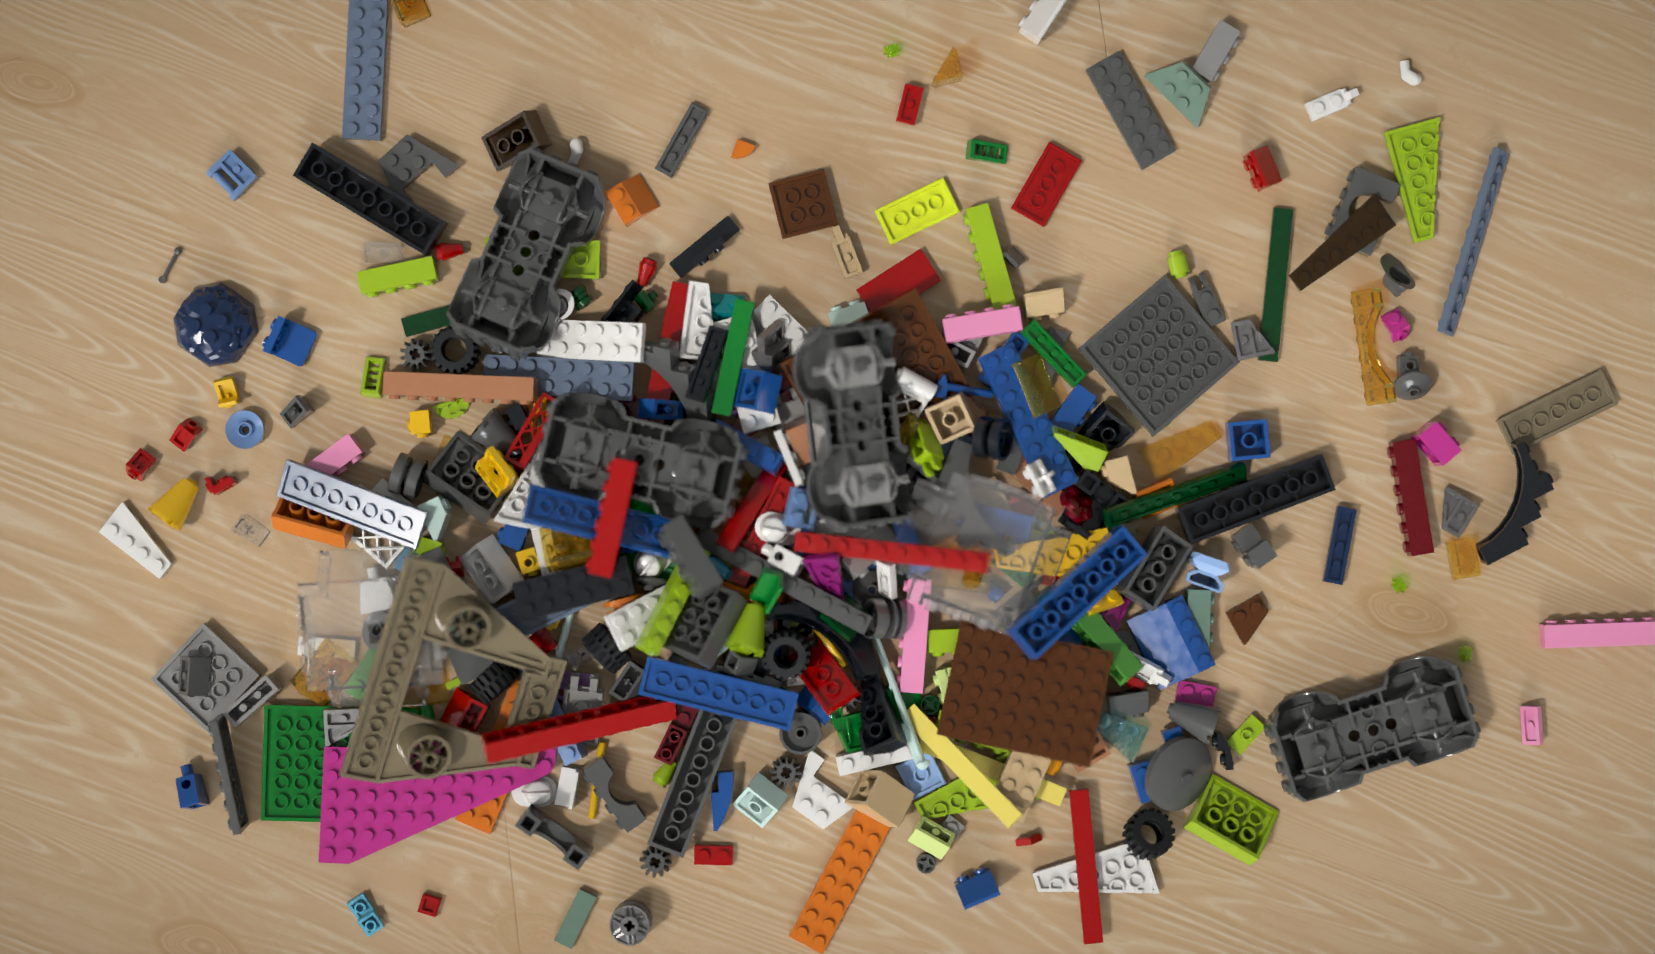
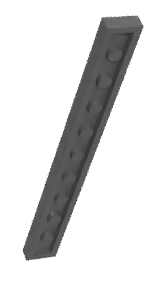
M700 529L696 538L703 549L759 578L764 567L782 572L783 592L863 635L867 631L873 619L872 616L811 583L789 574L740 545L732 553L716 544L720 536L719 534L710 529Z

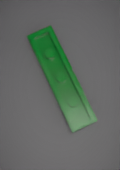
M1035 319L1020 332L1072 388L1087 375Z

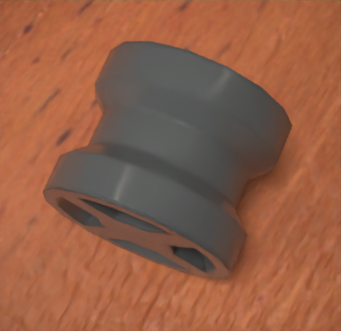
M924 852L917 857L916 864L920 872L928 874L935 869L936 862L932 854Z

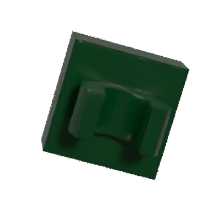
M643 290L637 294L634 300L643 312L647 314L654 308L655 304L653 301L656 300L658 295L654 290L648 295Z

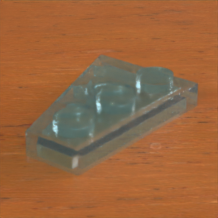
M1102 711L1098 732L1125 758L1133 763L1148 727Z

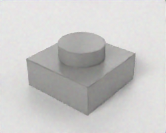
M948 815L941 824L942 827L956 834L953 841L965 827L952 815Z

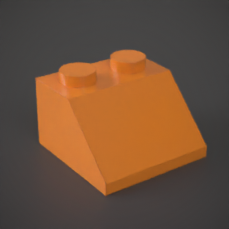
M639 174L620 182L605 192L626 227L659 208Z

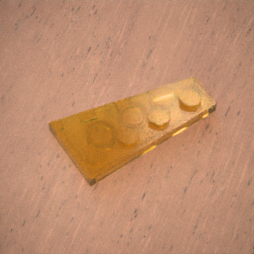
M1210 421L1137 451L1158 481H1161L1222 436Z

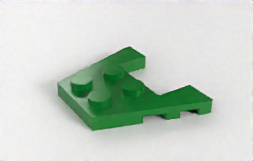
M841 707L831 713L829 717L847 753L861 751L859 731H861L860 714L862 711L843 715V708Z

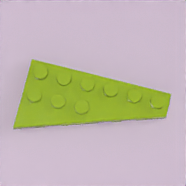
M1440 117L1383 133L1396 183L1400 184L1398 190L1413 244L1434 238V204L1436 202L1435 185L1437 183V148Z
M1010 750L1008 753H1003L994 759L1005 763ZM960 778L914 801L920 815L928 819L987 809V806ZM989 779L994 785L997 781Z

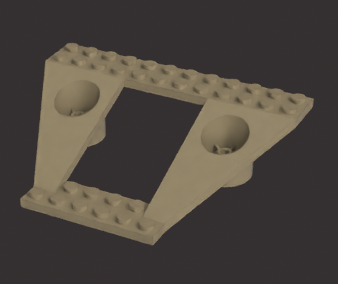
M406 555L342 764L340 776L373 783H386L418 778L432 779L442 775L513 766L534 769L539 752L488 764L484 755L480 733L401 710L422 639L523 669L524 671L506 728L550 718L568 661L564 658L549 656L544 653L445 564ZM467 611L466 615L461 616V612ZM472 611L479 613L476 617L471 618ZM455 616H459L456 621H452ZM480 620V625L475 626V623ZM450 625H454L455 629L449 632ZM460 633V637H454L456 634ZM428 739L427 743L421 744V741ZM433 739L440 741L436 745H432ZM418 743L420 744L417 749H413ZM441 748L440 753H435L436 750ZM410 753L416 754V757L410 760Z

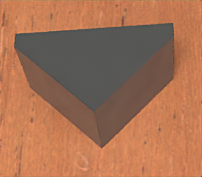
M297 395L281 411L280 415L292 429L315 412V410L304 396Z

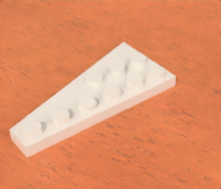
M538 449L495 517L494 522L551 534L552 529L522 522L530 485L534 484L544 487L541 485L538 477L535 476L536 471H534L535 461L539 460L540 456Z
M1123 843L1095 852L1099 893L1160 894L1149 860H1141L1139 855L1134 857L1132 855L1133 851L1128 852L1126 849L1128 848L1127 844L1124 845ZM1075 859L1032 872L1038 892H1078Z

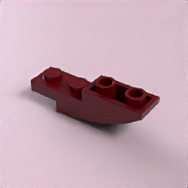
M679 704L676 710L677 719L671 721L654 758L670 766L672 765L698 709Z

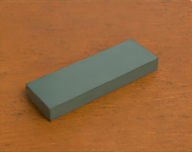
M581 888L579 889L554 941L572 949L597 896Z

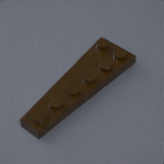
M1375 194L1372 195L1289 275L1299 292L1396 226Z

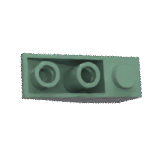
M1186 589L1185 602L1207 647L1210 648V644L1213 643V632H1210V624L1213 625L1214 614L1211 613V605H1214V594H1211L1209 589Z

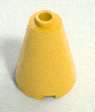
M190 477L187 479L182 478L149 506L147 510L153 515L156 514L160 520L180 532L199 491L198 483Z

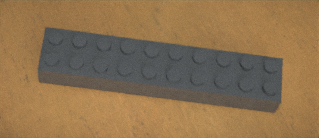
M719 662L714 671L752 681L754 676L734 675L724 667V664ZM699 710L648 840V845L681 858L684 857L737 718Z

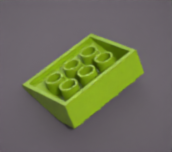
M1212 773L1204 791L1191 809L1183 828L1250 866L1259 860L1279 811Z

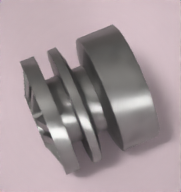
M868 598L864 601L862 607L874 617L864 634L866 638L899 639L904 635L908 617L906 606L901 599L890 600L886 598L884 600L881 598Z
M637 900L622 902L614 910L610 919V932L613 938L618 943L626 946L641 943L647 937L652 924V915L649 908ZM631 920L633 924L632 928H628V924L625 923H628V921Z

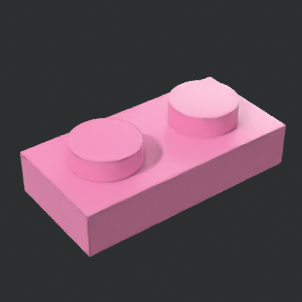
M1520 706L1522 744H1544L1541 706Z

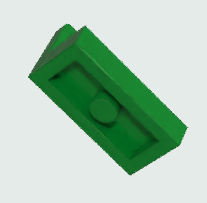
M764 567L749 594V599L764 603L765 614H769L783 590V573Z

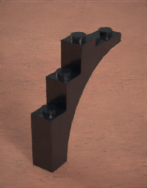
M1520 440L1510 443L1517 468L1516 490L1511 506L1498 527L1485 539L1474 545L1481 562L1486 565H1490L1529 545L1527 541L1528 534L1521 527L1542 517L1539 512L1541 510L1540 505L1534 499L1554 490L1551 475L1538 470L1539 467L1536 461L1530 457L1529 453L1531 450L1528 444Z
M797 599L785 605L776 603L769 614H766L767 620L794 621L821 633L844 656L856 681L873 678L881 672L871 639L858 633L848 642L820 618L822 612Z

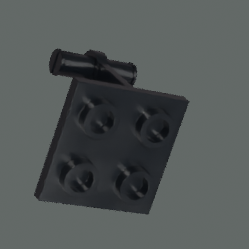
M1092 499L1093 504H1091L1093 514L1092 518L1082 523L1074 522L1065 513L1068 511L1067 508L1057 521L1075 535L1079 534L1088 540L1091 535L1088 531L1099 529L1104 522L1103 509L1106 508Z

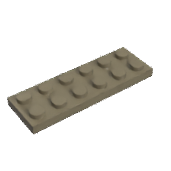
M1601 369L1496 421L1512 454H1514L1511 442L1520 440L1526 442L1531 447L1617 405L1618 402Z

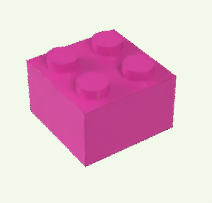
M1432 421L1426 422L1410 438L1416 439V445L1435 466H1444L1462 450L1458 447L1460 443L1453 436L1450 437L1446 433L1447 428L1441 422Z

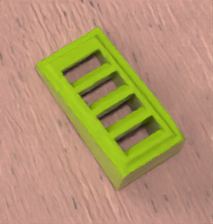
M366 356L360 390L363 397H382L385 358ZM370 364H379L380 367H370ZM369 371H370V372H379V373H378V375H372V374H369ZM369 379H370V380H377V383H372V382H368V381H369Z

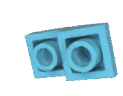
M364 892L347 902V906L358 919L357 923L368 937L384 927V923Z

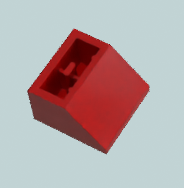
M1268 146L1250 151L1243 157V166L1246 171L1250 172L1252 177L1250 178L1251 185L1258 192L1282 181Z
M456 687L440 721L477 732L491 704H484L480 698Z

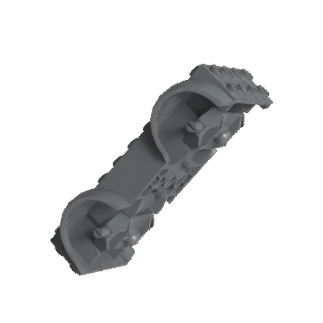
M528 148L518 153L493 209L499 217L481 258L470 260L446 314L457 336L464 339L468 336L474 339V343L481 346L487 344L491 346V350L497 353L504 351L509 354L510 358L520 361V358L526 360L528 353L542 350L551 339L560 315V298L556 289L574 248L588 245L593 240L601 226L606 209V194L597 173L591 170L583 171L580 169V166L571 162L569 164L564 163L561 158L555 155L547 156L544 154V151L538 148ZM532 230H536L540 234L539 239L536 241H532L528 237L529 232ZM523 248L531 249L532 253L529 257L521 256ZM517 265H521L524 268V273L521 276H516L513 273V268Z
M568 392L561 394L558 398L553 399L552 403H549L547 408V414H549L548 422L545 421L542 431L545 433L544 439L540 441L538 447L540 456L539 460H536L534 464L535 476L538 477L541 485L544 487L601 501V499L605 498L606 494L603 491L604 482L609 480L610 472H607L609 461H613L619 450H624L627 453L626 460L635 461L636 456L639 454L645 457V463L637 467L631 494L632 499L653 503L655 512L670 521L682 515L687 524L695 528L713 529L722 521H729L730 518H733L735 513L733 502L735 498H738L740 487H737L739 479L742 480L744 475L742 464L743 460H747L749 449H746L747 445L741 444L740 438L734 429L723 424L700 419H680L669 427L627 417L624 405L621 402L592 393ZM662 459L665 462V467L662 470H656L654 467L655 460Z
M1416 656L1390 666L1386 670L1383 682L1338 697L1326 691L1304 692L1288 697L1278 703L1272 718L1264 720L1265 726H1263L1266 737H1269L1272 744H1269L1272 755H1275L1277 759L1275 766L1278 774L1281 773L1283 777L1281 785L1284 792H1287V794L1294 798H1298L1302 802H1308L1362 784L1364 774L1404 761H1408L1416 767L1475 747L1478 739H1480L1479 733L1481 730L1478 722H1475L1473 718L1475 711L1473 705L1467 699V696H1469L1468 689L1465 684H1462L1461 677H1463L1461 668L1439 656ZM1389 718H1393L1396 721V727L1391 730L1385 725ZM1371 725L1378 727V732L1375 735L1368 733V728ZM1356 730L1359 732L1360 736L1357 741L1349 739L1350 731Z

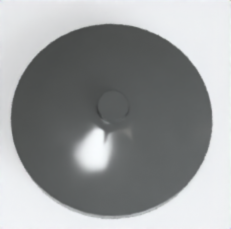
M1179 736L1165 742L1155 752L1146 770L1145 789L1149 799L1155 805L1167 811H1177L1191 805L1202 794L1210 778L1212 762L1207 747L1199 740L1190 736Z

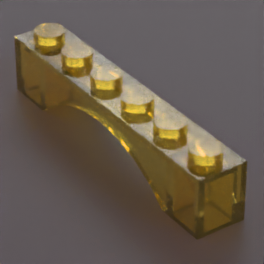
M1381 288L1351 292V304L1353 306V321L1356 327V342L1359 348V361L1362 370L1361 378L1364 384L1366 405L1397 402L1394 382L1382 368L1375 344L1376 324L1383 309Z

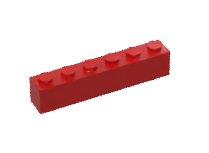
M614 457L613 461H609L607 472H610L609 480H605L603 491L606 494L605 498L601 499L599 510L602 512L600 518L596 519L594 528L597 530L596 538H592L590 549H593L592 557H588L586 568H589L588 573L607 578L614 576L639 462Z

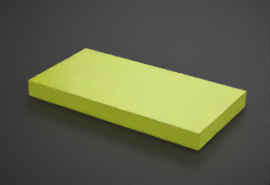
M944 177L874 210L890 245L960 213Z

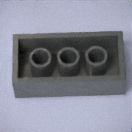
M681 515L662 526L658 535V541L670 553L668 557L672 564H676L680 569L678 573L681 579L688 582L691 595L694 598L697 597L700 601L719 590L723 580L684 517Z
M1154 525L1141 546L1148 555L1120 581L1115 589L1146 611H1155L1193 548L1191 544L1163 525Z

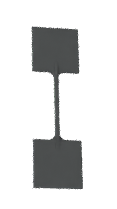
M441 546L417 557L443 563L452 571ZM455 648L446 650L461 685L476 679L494 663L491 659Z

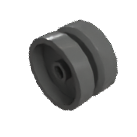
M401 452L390 476L388 492L399 495L404 490L406 498L416 500L424 483L422 480L425 471L428 469V460L417 458L413 462L412 455Z
M794 711L790 731L779 730L780 741L783 747L797 755L808 754L819 745L822 736L820 722L807 711ZM798 730H803V731H804V735L801 736V734H800V735L798 736V735H797V731H798Z

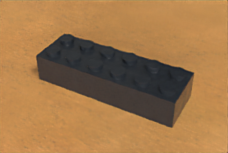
M628 555L617 558L612 578L588 573L589 568H586V565L512 583L521 621L636 593Z

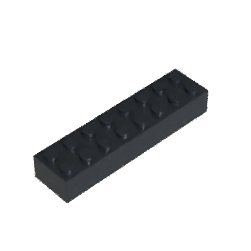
M311 143L293 174L297 179L426 256H430L448 225L446 221L315 143Z
M1316 454L1176 507L1175 511L1187 542L1194 544L1336 489L1323 454Z

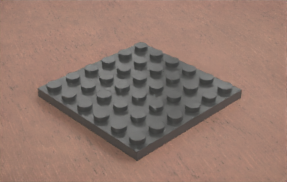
M1166 275L1162 276L1078 348L1152 437L1239 363Z

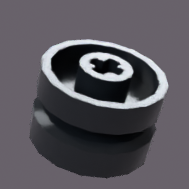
M981 416L978 418L972 435V449L975 457L982 459L991 457V459L1004 461L1008 458L1014 436L1011 420L1007 418L995 419L991 416Z

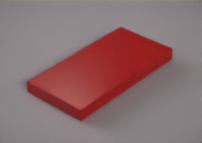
M1049 142L1010 209L1044 228L1082 160Z
M920 248L856 289V291L871 312L914 287L920 295L941 282V279Z
M818 637L817 644L811 648L808 668L799 677L828 716L859 696L860 693ZM795 652L794 654L790 655L788 657V662H793L794 660H796L798 657V652Z

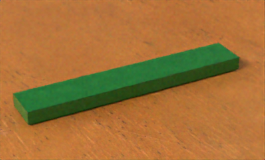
M735 299L711 413L730 417L732 415L755 306L754 302Z

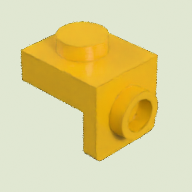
M233 376L213 381L219 399V408L235 406L240 396Z

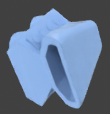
M1191 551L1188 560L1193 569L1187 572L1186 581L1218 593L1222 592L1224 584L1218 576L1229 572L1230 564Z

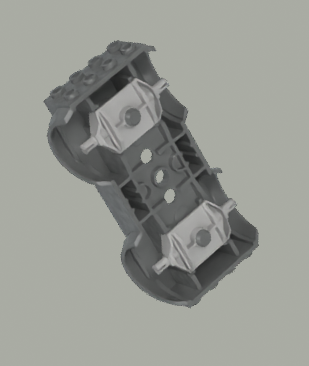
M883 319L809 328V332L803 333L804 342L797 348L794 355V381L801 396L811 403L818 458L811 466L807 477L808 499L816 515L824 520L826 528H832L833 532H849L857 528L859 530L869 529L870 526L882 527L888 526V523H906V519L913 518L917 510L910 497L907 484L909 483V479H907L909 476L906 474L905 458L909 449L901 444L896 397L902 392V388L898 385L895 377L894 366L896 362H893L895 358L892 354L893 336L896 334V329L890 323H883ZM856 400L862 403V409L859 412L853 409V403ZM859 420H862L865 424L862 431L857 429ZM861 439L867 443V448L864 451H860L857 448V443Z

